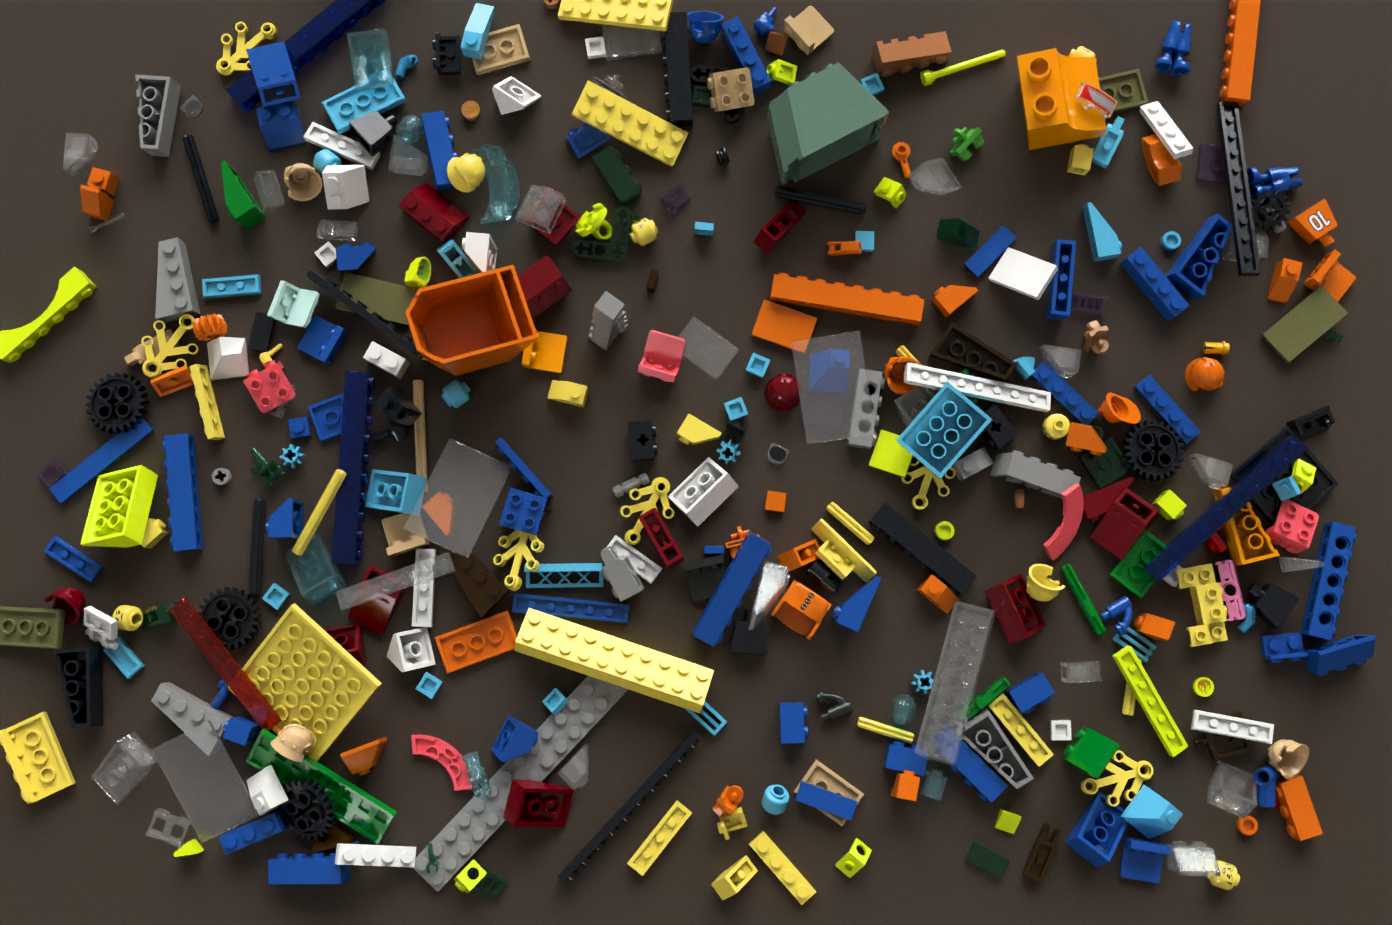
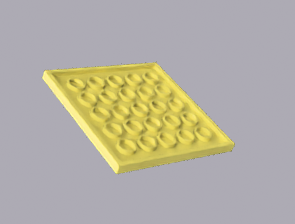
M294 603L287 609L230 683L228 689L276 734L281 732L284 726L294 723L311 730L314 739L312 748L308 753L304 749L303 753L318 762L382 683Z

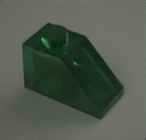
M959 218L941 219L936 238L947 244L976 249L980 231Z
M179 601L158 604L143 610V631L181 621L183 611L181 606H179Z

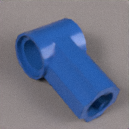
M1271 765L1262 767L1254 772V780L1257 783V805L1261 807L1276 806V781L1279 779V772ZM1264 772L1268 774L1269 780L1265 778Z

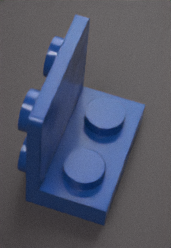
M315 316L297 348L331 366L349 332L338 325L335 326Z
M510 488L499 525L537 535L547 498Z
M1124 837L1119 875L1123 878L1159 883L1163 854L1170 855L1171 847L1164 843Z

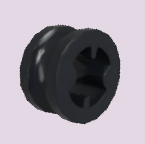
M724 147L720 151L715 150L720 166H723L725 162L730 163L729 156Z

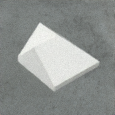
M512 76L499 82L492 88L501 115L523 110L541 99L540 94Z
M218 337L207 343L211 381L247 376L249 366L245 338Z
M427 627L393 634L387 657L401 672L436 664Z

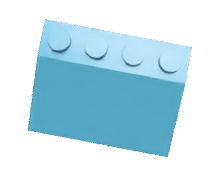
M947 381L896 441L935 476L941 479L992 421V418Z

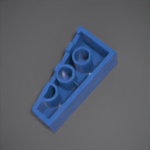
M1219 214L1208 217L1166 274L1168 280L1193 300L1204 297L1205 289L1212 278L1213 269L1219 261V254L1221 249L1224 248L1232 224Z

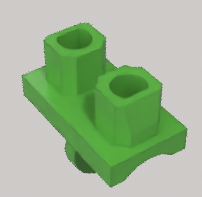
M966 127L962 130L956 128L953 131L954 138L952 139V142L956 145L948 153L951 156H957L962 161L968 160L972 153L967 147L971 144L974 149H978L984 143L980 135L982 130L979 127L969 131Z

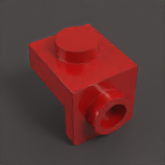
M1213 522L1205 527L1206 531L1201 534L1206 540L1207 548L1214 553H1221L1227 549V546L1217 533V531L1225 527L1224 523L1216 524V522Z

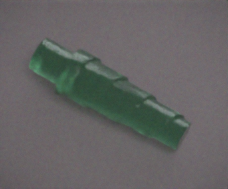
M1330 329L1322 335L1329 341L1334 340L1338 343L1343 339V336Z

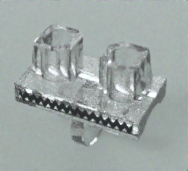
M615 74L613 78L607 75L605 80L609 82V85L595 76L594 84L626 100L627 97L615 89L617 87L621 90L623 84L619 82V75Z

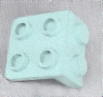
M281 280L267 316L287 325L306 328L311 321V316L315 306L318 304L320 294L316 291L300 289Z

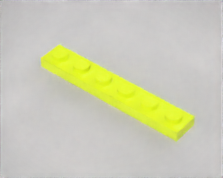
M1127 645L1112 655L1169 756L1175 757L1189 747L1133 648Z

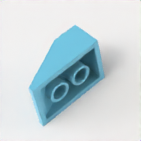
M372 469L365 507L420 516L427 478L410 473Z

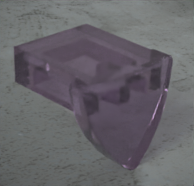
M677 184L666 194H663L660 199L672 214H676L679 208L691 200V197L680 184Z
M53 457L37 476L50 488L70 471L60 460Z

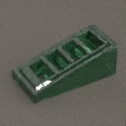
M477 862L487 872V877L482 884L479 882L475 888L498 900L508 882ZM470 868L467 873L471 880H475L472 876L476 872V868ZM489 879H493L492 884L489 888H487L486 884L488 883ZM496 883H500L496 892H493L492 889Z

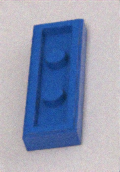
M1003 225L964 264V267L978 278L1017 237Z
M54 536L43 551L90 583L95 582L104 568L103 565L58 536Z
M801 781L795 797L796 801L850 821L857 805L856 800Z

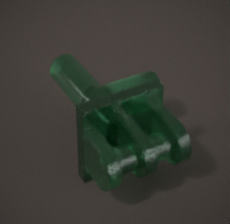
M256 447L250 451L258 461L249 469L253 475L258 472L269 485H272L274 479L277 480L281 473H285L280 464L273 460L268 462Z

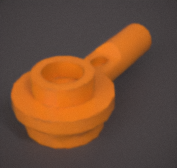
M898 142L892 148V155L897 162H900L904 178L909 179L912 177L907 161L911 152L910 147L907 143Z

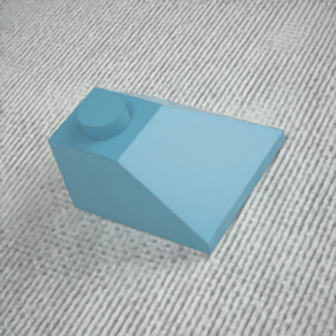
M1143 785L1121 817L1146 838L1150 839L1172 830L1183 813L1149 787Z

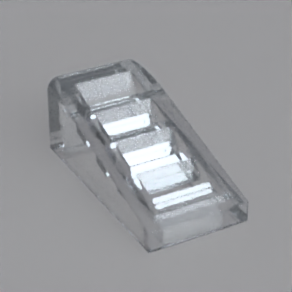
M1279 557L1281 572L1283 573L1326 566L1325 562L1319 560Z

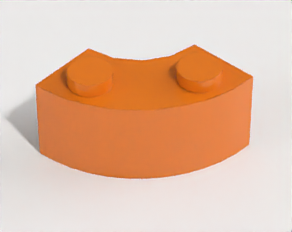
M1153 134L1143 137V154L1154 181L1159 186L1181 180V163L1178 159L1172 157L1158 136Z

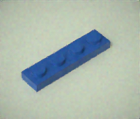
M1045 361L1041 362L1036 367L1035 372L1030 375L1046 392H1051V397L1078 423L1089 425L1098 415V412Z
M1150 374L1133 387L1164 423L1171 425V431L1177 430L1175 435L1181 436L1179 440L1184 445L1201 432Z
M499 437L495 441L498 445L496 447L497 451L503 457L507 455L511 459L508 463L515 471L519 469L523 473L521 478L528 485L530 483L533 484L536 488L534 490L536 495L549 500L553 495L510 446Z

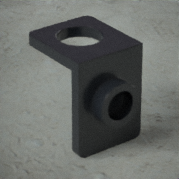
M735 420L733 422L728 421L719 444L722 441L727 443L725 437L730 433L736 436L737 440L734 444H739L746 431L743 428L744 425Z

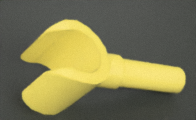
M281 343L271 351L260 354L263 366L271 362L270 356L283 347Z

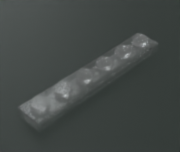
M447 552L336 591L341 610H346L455 572L450 553Z

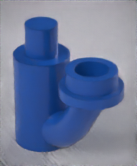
M1124 596L1107 606L1105 612L1100 614V616L1105 621L1109 618L1114 619L1124 613L1122 623L1120 621L1117 622L1114 628L1120 636L1126 635V629L1133 616V605Z

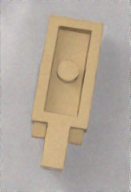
M172 329L165 331L166 342L174 334ZM157 335L153 337L154 344L152 348L154 357L160 352ZM151 339L145 341L144 343L146 345H150ZM179 342L173 348L180 347ZM141 343L132 349L133 353L124 357L127 364L133 366L139 363L142 365L147 360L145 347Z

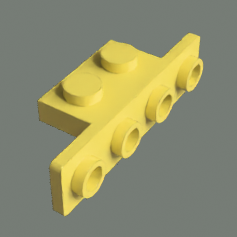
M820 519L811 528L824 542L815 554L842 580L852 570L864 582H868L877 573L823 519Z

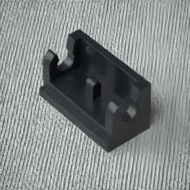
M1329 405L1286 423L1297 437L1302 439L1331 427L1335 420Z

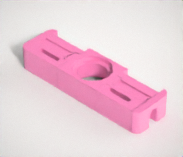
M1233 559L1218 561L1215 565H1218L1221 580L1219 585L1224 593L1222 600L1226 601L1229 616L1227 620L1244 619L1246 612L1235 562ZM1227 585H1233L1236 588L1234 595L1230 596L1225 592Z

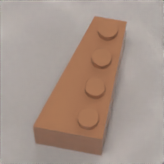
M946 31L924 34L921 36V39H917L915 36H910L901 42L898 41V38L891 39L888 44H883V41H877L871 57L879 77H889L896 72L901 71V73H905L912 68H925L932 63L942 64L949 59L952 51Z

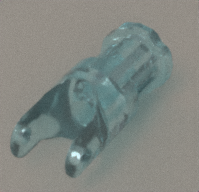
M478 751L464 755L462 760L466 763L467 775L475 797H479L481 794L478 784L483 787L487 796L491 795V787L485 769L481 767Z

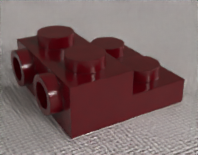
M551 194L541 201V206L537 211L534 210L530 213L527 222L532 229L557 247L577 225L581 217L555 195Z

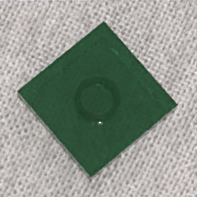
M1112 437L1103 441L1107 447V452L1101 453V456L1089 454V450L1078 457L1098 489L1124 475L1131 468L1130 464L1125 465L1127 459L1122 457L1123 453Z

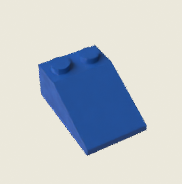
M873 577L841 603L840 606H836L831 616L834 618L833 623L853 632H858L881 581V577Z
M1100 791L1097 792L1075 823L1065 844L1097 868L1110 862L1128 824L1121 817L1125 810L1119 805L1115 807L1107 805V796Z

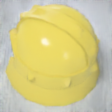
M465 153L460 158L453 157L448 162L447 175L451 184L456 189L469 193L474 191L477 186H480V183L483 181L485 166L481 157L476 156V154Z
M1034 564L1029 567V573L1026 576V592L1031 598L1047 602L1057 597L1058 593L1065 587L1064 585L1059 587V581L1047 578L1048 575H1052L1053 567L1045 564Z

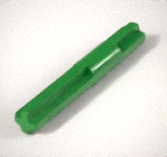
M1071 564L1062 566L1061 571L1094 632L1097 635L1104 633L1106 629Z

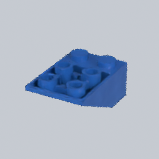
M284 42L246 49L263 107L301 99Z

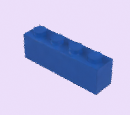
M737 16L722 23L721 34L738 68L747 67L750 70L754 97L770 90L771 79L739 17Z
M444 111L421 114V125L436 192L456 189L451 184L447 175L448 162L453 157H457L456 152L453 153L452 146H454L453 136L449 135L448 132L450 128L449 118L445 117Z
M1057 239L1052 244L1050 263L1057 265L1058 270L1048 284L1045 319L1064 321L1070 316L1076 241Z
M1142 247L1138 248L1120 263L1167 322L1190 306Z
M947 728L932 743L935 747L933 751L941 759L945 757L949 761L948 766L955 773L959 771L964 776L962 780L969 787L973 785L978 790L976 794L983 801L987 799L992 803L1008 787L952 729Z
M288 853L276 854L275 858L268 860V884H342L350 881V865H336V853H331L330 856H324V853H313L312 856H306V853H296L294 856H288Z

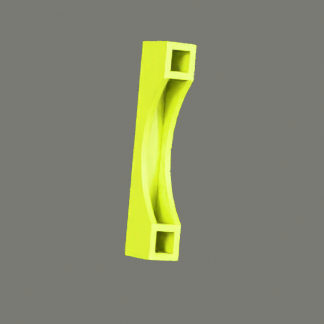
M73 267L59 280L56 295L41 316L23 327L0 331V359L8 363L18 360L26 349L33 347L35 341L41 336L46 335L52 326L61 322L69 311L76 309L84 298L91 296L93 290L97 288L83 271Z

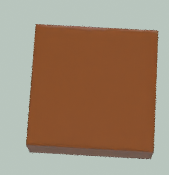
M770 31L765 50L782 56L788 36Z

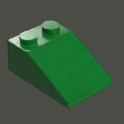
M224 160L221 162L225 204L229 208L227 213L239 226L243 225L246 229H249L266 218V216L237 172Z
M1083 727V729L1080 728L1074 736L1076 739L1072 745L1069 744L1065 748L1062 759L1081 773L1098 779L1120 745L1090 728Z

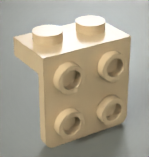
M808 6L794 19L790 15L784 20L783 29L785 33L796 42L798 48L804 51L807 56L834 33L831 25L813 6Z
M749 68L709 74L707 86L709 90L711 89L710 105L712 109L714 108V112L754 105Z

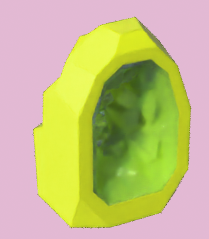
M425 256L415 258L406 271L405 285L416 289L427 286L431 276V263L429 259Z

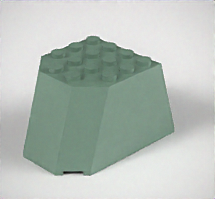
M839 62L834 65H826L822 71L809 74L801 82H793L769 104L767 121L782 184L788 183V180L791 179L794 182H798L880 139L889 116V111Z

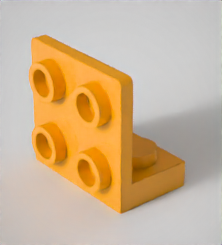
M536 330L538 339L524 349L521 364L524 368L561 373L567 336Z

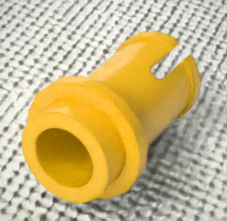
M1225 341L1221 343L1204 342L1203 347H1211V349H1203L1204 354H1220L1224 356L1229 353L1230 346Z

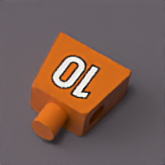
M1325 198L1288 222L1308 244L1319 239L1325 248L1335 241L1329 231L1337 227V222Z

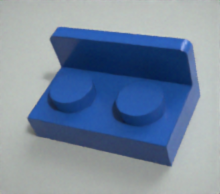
M583 122V127L579 129L575 127L568 131V136L565 139L569 142L577 158H581L610 140L609 135Z
M1301 632L1260 636L1263 659H1268L1271 663L1283 662V658H1290V661H1301L1302 657L1309 656L1308 652H1304Z

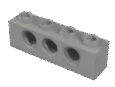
M859 369L857 372L847 446L870 449L872 445L876 444L877 434L874 433V428L879 423V415H876L877 407L880 408L882 403V396H879L880 389L884 388L885 378H882V372ZM867 386L872 387L874 394H866L864 388ZM863 405L870 406V414H865L862 411ZM862 423L866 424L869 428L868 432H861L859 425Z

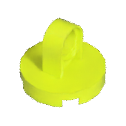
M597 203L592 206L594 210L590 213L586 211L581 216V220L576 225L578 229L575 231L582 237L588 236L591 233L599 240L609 239L613 230L611 225L604 219L607 214V208L601 203ZM601 226L606 228L605 236H601L599 232Z

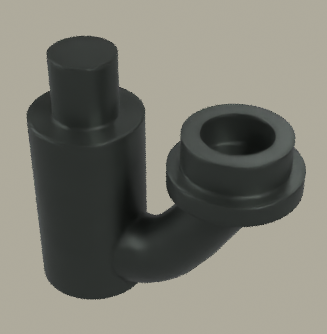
M822 690L816 693L820 704H826V700L838 703L828 708L826 713L821 714L823 722L830 719L833 722L853 713L849 700H846L843 696L823 693Z

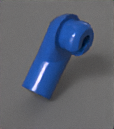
M221 679L217 683V688L220 691L210 703L214 709L221 707L230 691L228 689L230 683L226 682L225 679Z

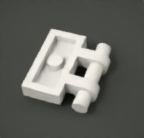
M92 606L84 608V625L88 627L85 634L91 640L99 641L103 647L116 650L119 646L115 642L118 634V621Z

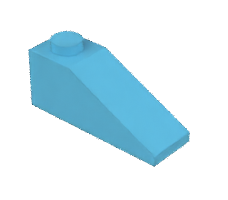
M475 4L464 30L460 47L464 57L483 59L495 9L494 6Z
M1091 202L1087 203L1082 209L1093 262L1117 258L1122 251V244L1118 241L1117 234Z
M451 238L436 250L459 278L479 273Z

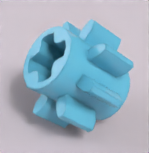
M732 439L728 443L722 441L721 446L723 448H717L716 450L720 452L718 459L723 458L726 460V464L729 460L736 462L737 458L735 455L741 454L740 451H737L739 444H733ZM727 448H730L731 455L727 454Z
M290 444L288 449L282 448L284 452L279 457L285 460L284 466H288L291 463V467L295 469L296 464L303 465L302 457L306 455L300 452L302 447L298 446L295 449L294 445ZM293 453H295L296 456L290 459V456H292Z
M920 670V675L913 674L915 681L911 682V684L917 686L916 692L923 689V693L927 694V689L934 690L932 682H936V680L931 679L932 672H928L925 675L924 670ZM921 678H923V679L927 678V679H926V683H927L926 686H925V685L920 686L921 683H922V682L920 681Z

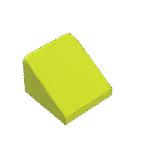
M1000 809L994 828L1014 834L1022 816Z
M193 839L184 844L173 855L174 857L193 855L204 851V849L196 839Z

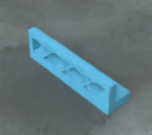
M603 563L539 564V568L536 571L527 569L526 564H524L526 588L604 587ZM538 572L543 577L538 584H530V573ZM553 572H558L563 577L557 584H553L548 579ZM572 572H577L582 577L577 583H571L567 579ZM591 572H599V583H591L586 577Z

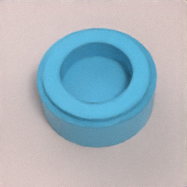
M1174 231L1164 234L1160 241L1162 248L1166 251L1176 250L1181 244L1180 235Z

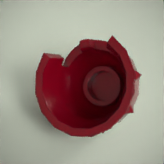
M778 374L773 379H769L765 386L764 394L766 401L772 408L778 411H789L798 406L801 401L802 388L801 384L792 374Z
M74 587L58 589L43 600L49 602L53 599V609L65 610V626L75 625L80 615L84 613L86 605L84 592Z

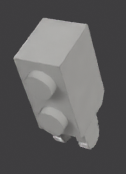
M611 546L602 550L601 557L605 563L602 567V573L604 578L610 581L614 596L619 598L621 602L641 592L644 586L629 558L626 556L619 557Z

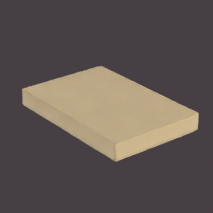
M520 24L489 32L483 59L472 58L477 76L530 61Z
M815 759L801 779V781L856 800L857 805L864 796L863 792L817 759ZM801 781L799 782V784L797 785V787H796L795 790H794V792H795L796 794H797V791H798V789H799V786H800ZM818 809L840 826H843L847 821L845 818Z

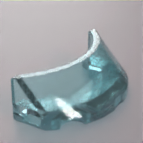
M484 144L473 150V154L482 158L489 187L488 206L483 218L480 220V224L507 221L512 217L514 208H517L519 203L520 188L518 174L513 162L508 161L505 156V150L501 146Z

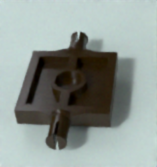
M1241 711L1225 714L1227 716L1243 718ZM1204 732L1203 738L1193 740V743H1196L1194 744L1196 748L1207 745L1211 758L1214 760L1252 750L1250 740Z

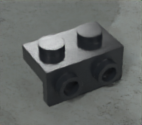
M439 32L435 33V39L432 40L433 50L436 51V57H433L434 69H437L439 75L461 74L460 36H441Z

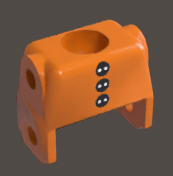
M793 580L770 615L772 617L775 615L784 625L799 634L805 635L806 639L810 640L831 604L803 584Z

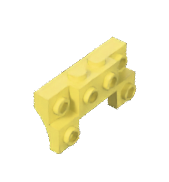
M1204 564L1176 569L1175 573H1177L1179 582L1178 589L1190 588L1197 626L1186 627L1189 631L1190 647L1228 640L1224 621H1227L1226 616L1228 612L1226 606L1223 605V589L1219 582L1216 583L1213 565Z

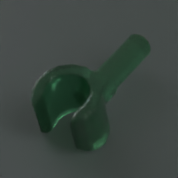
M432 843L427 844L429 862L426 866V871L428 873L431 872L430 865L436 867V872L440 865L435 860Z

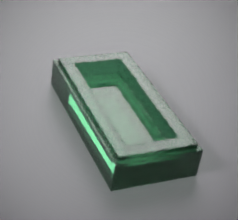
M973 841L965 858L967 861L1000 878L1003 877L1010 862L1008 858Z

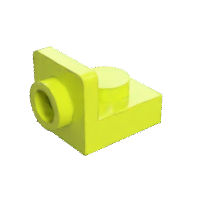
M777 59L768 65L766 72L771 82L777 80L790 85L795 82L797 66Z

